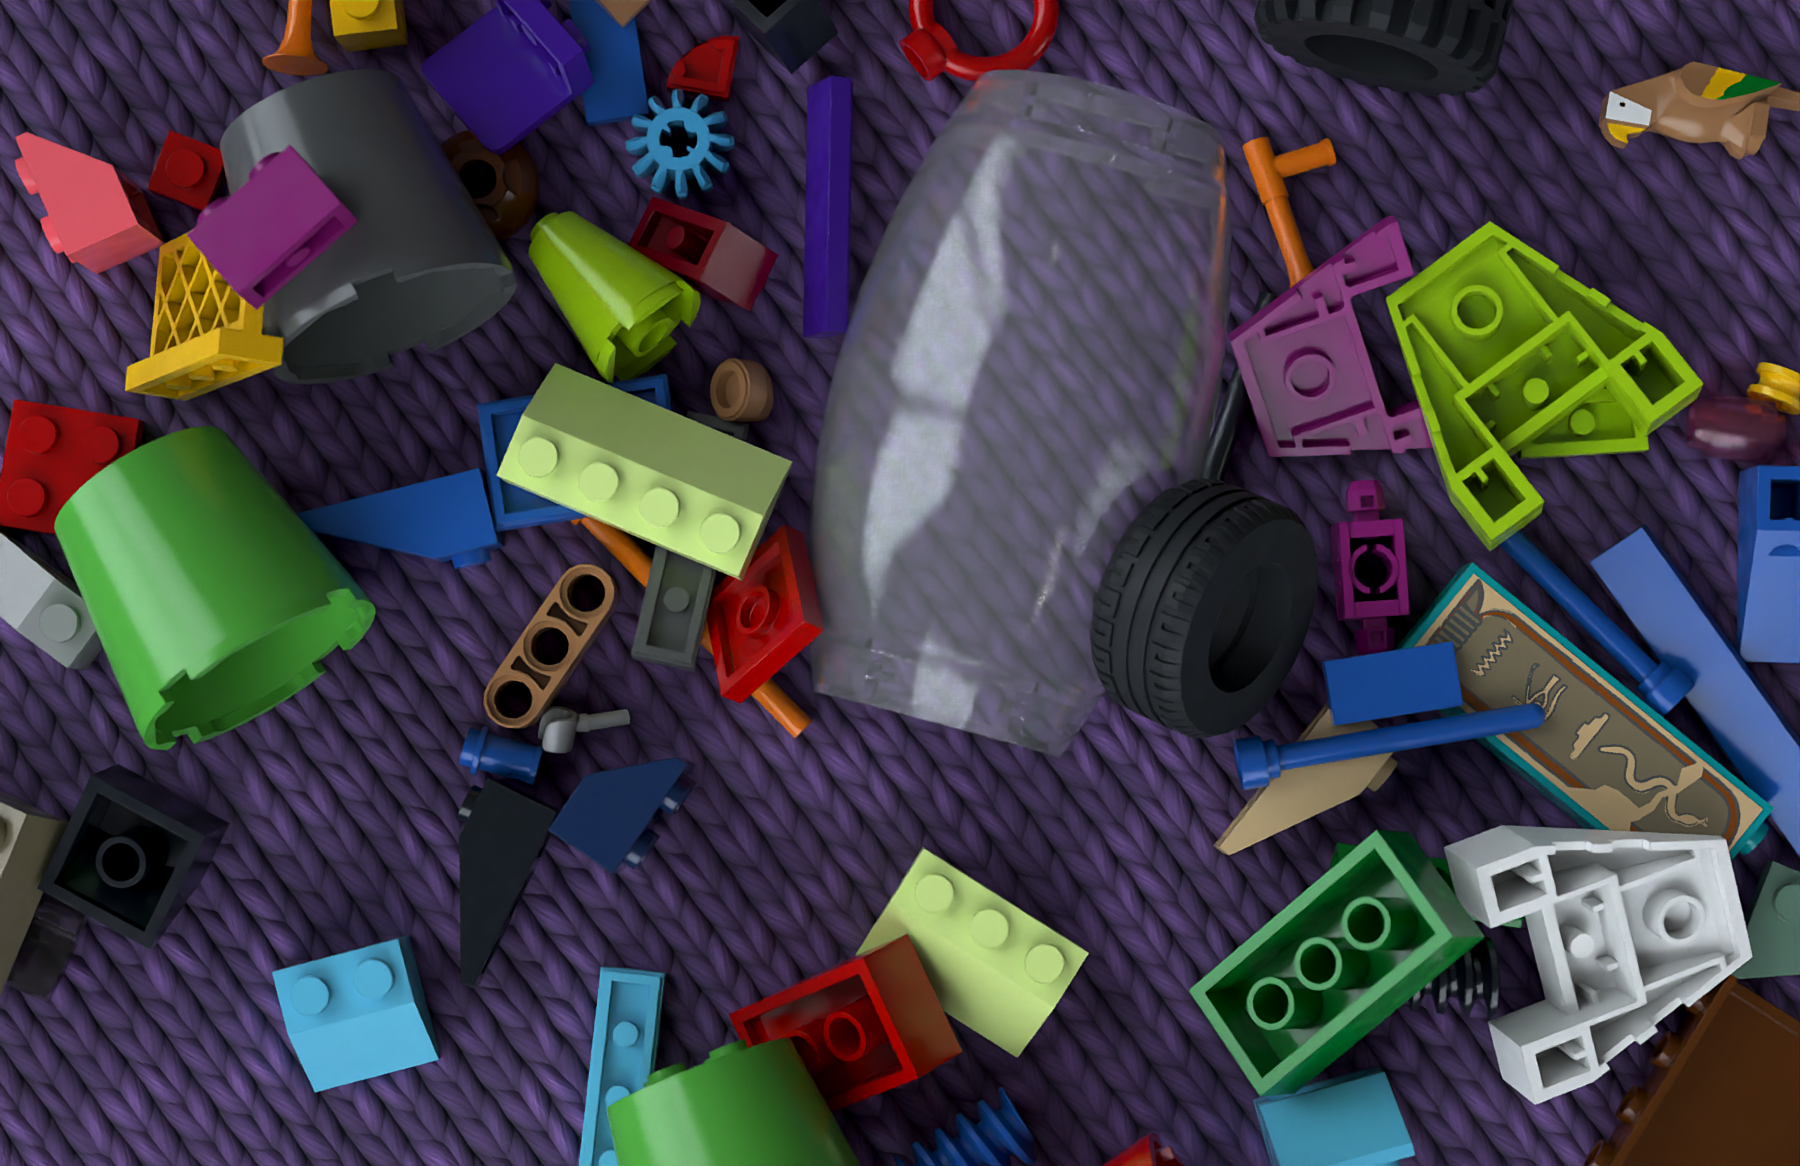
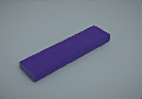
M829 76L807 88L803 338L825 339L845 333L849 329L853 82H851L852 78Z

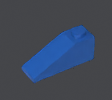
M480 468L297 513L314 534L441 562L452 560L455 570L490 562L492 559L489 550L505 547L502 533L495 529L493 523L487 474Z

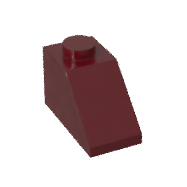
M652 197L628 244L688 281L696 290L747 311L751 310L759 293L765 287L768 275L778 257L777 253L726 221L656 197Z

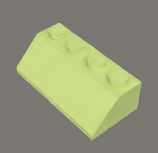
M555 363L522 414L497 476L509 484L743 581L793 462Z

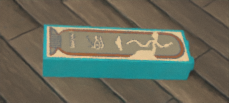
M1473 562L1461 566L1395 647L1394 650L1453 641L1463 705L1439 709L1447 717L1527 703H1537L1542 706L1546 718L1540 727L1475 738V740L1584 829L1721 836L1727 841L1731 861L1738 852L1744 856L1750 853L1761 842L1769 829V826L1763 821L1772 812L1774 807Z

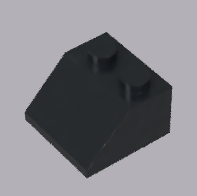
M120 764L114 765L91 775L37 889L151 949L155 947L202 881L230 823Z

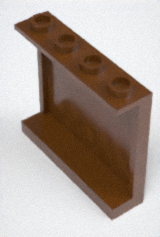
M1731 974L1691 1006L1687 1007L1683 1004V1008L1689 1012L1675 1033L1671 1030L1667 1031L1656 1044L1649 1060L1655 1066L1642 1087L1638 1085L1632 1086L1621 1100L1615 1115L1621 1120L1608 1142L1601 1139L1593 1146L1582 1166H1800V1022L1738 983V978Z

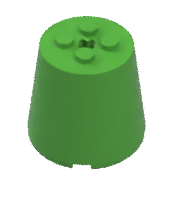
M199 426L177 431L153 440L124 455L98 472L80 487L64 504L54 523L55 533L136 728L145 744L155 750H169L177 743L174 737L188 734L193 744L206 741L241 726L281 704L327 672L320 661L338 645L341 646L343 651L351 650L366 634L375 617V607L365 591L229 435L218 427Z
M791 1038L777 1039L752 1047H748L746 1039L711 1051L709 1053L710 1058L705 1060L704 1064L686 1070L684 1062L666 1067L648 1075V1081L643 1084V1089L618 1100L606 1109L618 1166H861Z

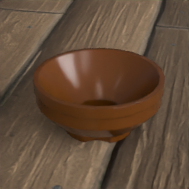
M469 130L462 131L441 144L442 149L459 177L463 169L472 163L482 162L492 166L496 173V184L493 191L485 197L472 199L498 242L519 232L534 214L540 195V180L537 167L529 152L518 142L501 155L491 153L481 145Z

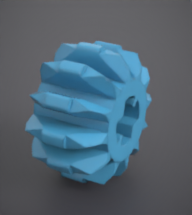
M675 89L671 96L673 108L665 110L661 100L653 96L648 99L651 112L655 116L653 120L642 115H633L631 119L632 127L645 136L633 137L627 140L626 149L629 154L643 155L632 167L637 178L647 177L656 172L651 184V189L654 193L661 195L667 189L670 181L675 180L677 197L680 200H685L689 196L688 181L696 179L700 189L705 193L713 189L710 177L705 172L708 168L718 174L725 175L730 169L729 163L716 153L734 149L735 141L731 135L717 133L728 123L724 111L714 112L705 117L710 104L707 96L700 94L695 98L690 109L686 108L683 90ZM686 132L689 141L697 143L694 149L690 146L686 147L687 156L674 157L671 147L664 146L665 142L668 140L674 143V133Z

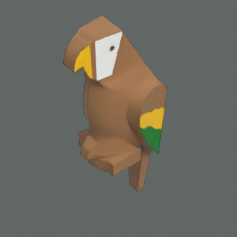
M1693 61L1678 70L1610 91L1601 101L1599 127L1602 129L1601 133L1611 145L1624 149L1629 143L1628 139L1637 138L1642 133L1650 131L1687 143L1719 142L1724 145L1730 156L1740 160L1744 156L1755 155L1760 149L1763 140L1766 138L1770 107L1800 112V93L1779 87L1782 84L1781 82Z

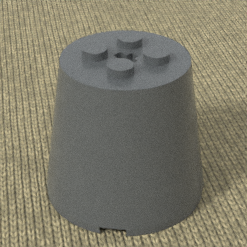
M354 69L308 79L278 91L256 103L237 117L225 130L220 141V151L230 196L249 181L250 171L262 158L273 152L281 153L286 147L291 145L359 220L264 303L262 334L284 338L282 364L273 367L276 377L280 380L297 384H321L349 380L393 368L389 356L426 342L430 353L436 351L485 323L500 311L513 296L517 288V281L513 274L512 264L404 83L397 75L378 69Z

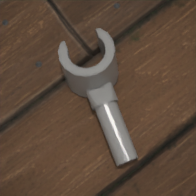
M552 706L545 710L541 717L538 738L543 740L542 747L544 750L553 753H567L573 748L576 732H589L595 729L629 725L628 709L587 715V713L577 714L566 707Z

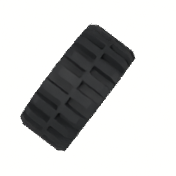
M1258 0L1254 20L1261 39L1266 44L1273 45V49L1283 56H1291L1295 58V62L1306 67H1315L1323 70L1325 74L1337 78L1344 77L1355 80L1358 84L1390 88L1391 91L1408 93L1411 91L1429 96H1439L1440 93H1446L1450 96L1463 95L1466 91L1470 93L1479 91L1495 76L1514 0Z

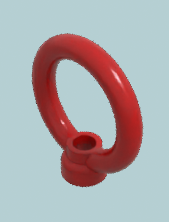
M909 0L908 10L912 32L900 40V47L913 68L929 82L944 71L956 77L975 82L1005 80L1030 68L1046 52L1058 26L1059 0H1033L1034 17L1026 37L1012 50L990 57L974 56L957 49L949 33L935 21L934 0Z

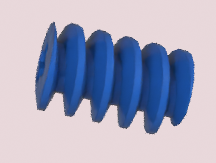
M1000 1087L998 1088L1002 1107L1000 1110L997 1111L984 1100H979L976 1102L979 1123L975 1125L961 1113L955 1115L958 1136L952 1138L940 1127H936L932 1130L936 1150L931 1152L918 1141L912 1142L911 1149L914 1164L910 1166H1013L1012 1155H1016L1023 1162L1031 1166L1036 1163L1033 1146L1035 1139L1004 1088ZM893 1154L897 1166H909Z

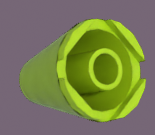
M573 211L561 214L556 212L550 213L543 217L530 233V240L532 242L529 246L528 255L597 372L607 382L613 383L614 375L623 381L635 379L650 370L676 346L677 342L670 334L682 320L690 328L695 320L701 299L699 292L688 281Z

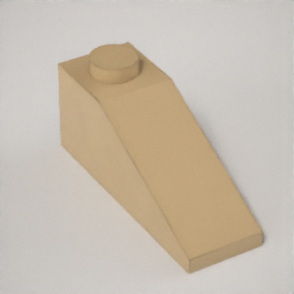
M1327 701L1296 742L1377 729L1379 727L1371 720L1332 726ZM1391 752L1281 771L1280 778L1269 779V786L1258 788L1213 846L1223 854L1231 855L1360 795L1366 786L1375 792L1391 775L1398 762L1391 757L1393 753Z

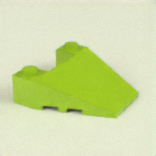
M1491 221L1386 298V304L1450 501L1489 552L1542 514L1545 502L1510 458L1605 387L1645 437L1695 401L1703 387V382L1661 331L1645 321L1643 323L1612 304L1611 299L1593 287L1589 289L1559 269V265Z

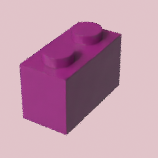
M289 145L281 153L273 152L262 158L250 171L249 181L233 195L219 198L209 204L199 215L198 225L187 236L233 290L257 310L359 220L310 164Z

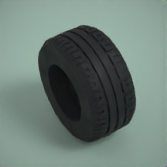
M1198 478L1165 490L1141 511L1127 528L1113 551L1100 582L1092 615L1090 632L1092 661L1103 688L1115 703L1194 739L1209 738L1229 733L1246 724L1265 707L1280 688L1295 663L1307 635L1315 607L1318 587V557L1313 539L1297 513L1270 499L1214 478Z

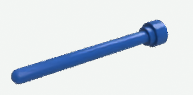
M1520 530L1499 545L1639 682L1636 689L1644 696L1642 701L1663 717L1695 686V683L1678 666L1671 669L1663 661L1657 665Z
M1527 703L1276 745L1274 739L1262 741L1261 736L1256 735L1234 739V755L1242 790L1269 786V779L1280 778L1281 771L1535 729L1544 723L1546 714L1543 707L1539 704Z

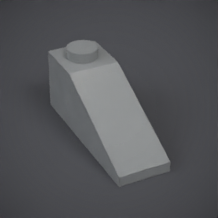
M0 528V617L67 669L87 670L103 646L77 584Z

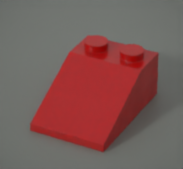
M908 934L858 954L729 1014L740 1040L746 1039L748 1047L777 1039L791 1038L831 1112L916 1080L962 1053Z

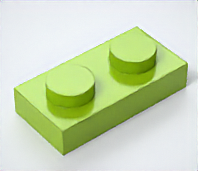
M1602 389L1518 451L1517 460L1644 452L1649 450L1648 435L1645 437L1607 389Z

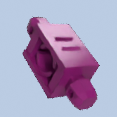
M1378 480L1350 482L1346 490L1345 513H1352V522H1338L1331 526L1337 621L1359 620L1360 630H1354L1356 650L1359 656L1393 651L1394 628H1388L1387 618L1410 615L1403 518L1380 520V511L1386 510L1383 488ZM1385 539L1386 547L1382 544H1375L1369 547L1370 553L1379 557L1385 568V576L1382 583L1375 589H1372L1373 595H1377L1389 589L1390 600L1354 602L1353 593L1358 596L1370 594V587L1361 584L1356 578L1354 571L1357 558L1367 551V544L1350 552V541Z

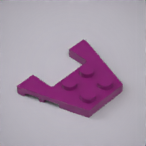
M1394 215L1383 218L1228 334L1269 457L1351 455V450L1391 449L1393 453H1406L1405 449L1433 448L1418 400L1392 409H1385L1351 304L1352 297L1357 294L1414 275L1398 221Z

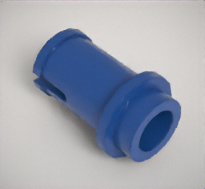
M483 725L481 731L473 728L468 729L459 765L470 767V774L476 775L478 770L526 782L527 785L533 786L543 753L542 746H534L490 734V727Z

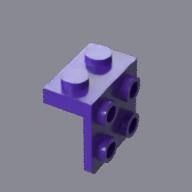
M494 0L496 7L427 58L422 64L421 71L428 84L481 145L491 153H496L497 155L505 153L595 84L585 56L591 50L589 43L572 21L566 19L560 24L547 10L552 6L550 0Z

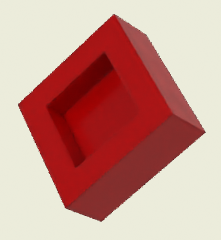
M169 130L146 189L154 194L202 212L217 199L226 176L220 149Z

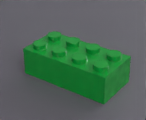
M1376 830L1191 987L1189 992L1259 1096L1295 1094L1485 936L1410 832Z

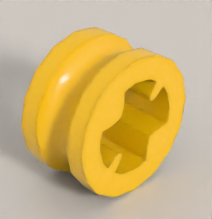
M1767 362L1759 363L1756 373L1760 376V380L1757 384L1749 385L1746 392L1747 395L1772 409L1799 415L1800 374L1780 365Z

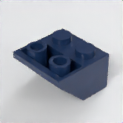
M675 757L585 775L548 830L612 874L623 871L627 865L632 869L640 867L660 838V835L651 829L663 811L670 815L676 814L695 787L697 782L688 777L695 764L684 757Z

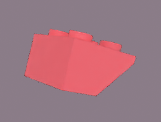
M28 132L15 137L23 155L15 160L17 171L27 191L31 195L40 194L48 213L47 216L40 219L41 226L56 254L65 252L71 263L77 262L95 274H99L165 244V240L141 186L115 166Z

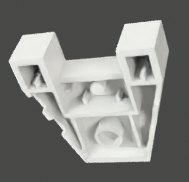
M1501 825L1444 847L1456 897L1469 914L1489 928H1494L1525 916L1545 1000L1488 1021L1502 1079L1535 1105L1597 1080L1610 1069L1607 1065L1609 1060L1634 1041L1640 1045L1658 1032L1655 1024L1682 1003L1687 1007L1691 1006L1753 957L1727 841L1721 836Z

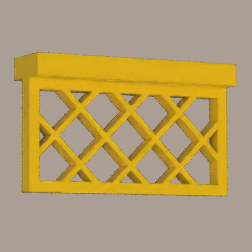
M189 232L161 245L159 248L150 357L127 366L126 392L187 401L282 364L284 338L262 334L264 304L256 310L240 297L187 236Z

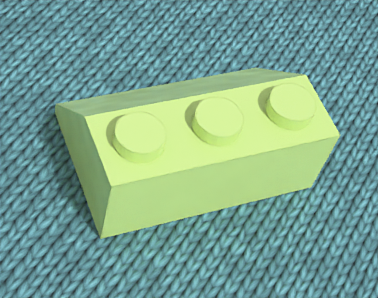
M923 847L855 955L908 934L943 1011L1018 1058L1053 1011L1089 952Z

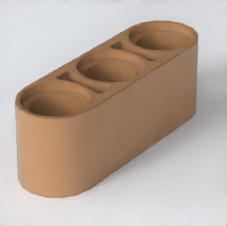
M579 564L569 568L561 576L487 685L484 692V706L488 716L496 724L506 728H527L535 725L541 719L545 710L551 706L615 612L619 603L618 586L615 579L608 572L592 564ZM596 577L604 585L605 598L597 609L590 612L579 611L573 603L572 590L580 579ZM559 629L567 637L569 650L561 662L554 665H546L538 658L536 643L545 631ZM513 682L524 683L532 694V705L529 711L519 718L507 716L500 705V696L503 689Z

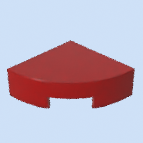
M732 35L717 36L691 49L679 59L671 70L666 84L667 91L673 92L675 89H681L686 95L698 97L700 94H703L709 99L729 102L740 46V37Z

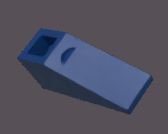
M1757 465L1739 472L1736 651L1744 662L1800 664V466Z

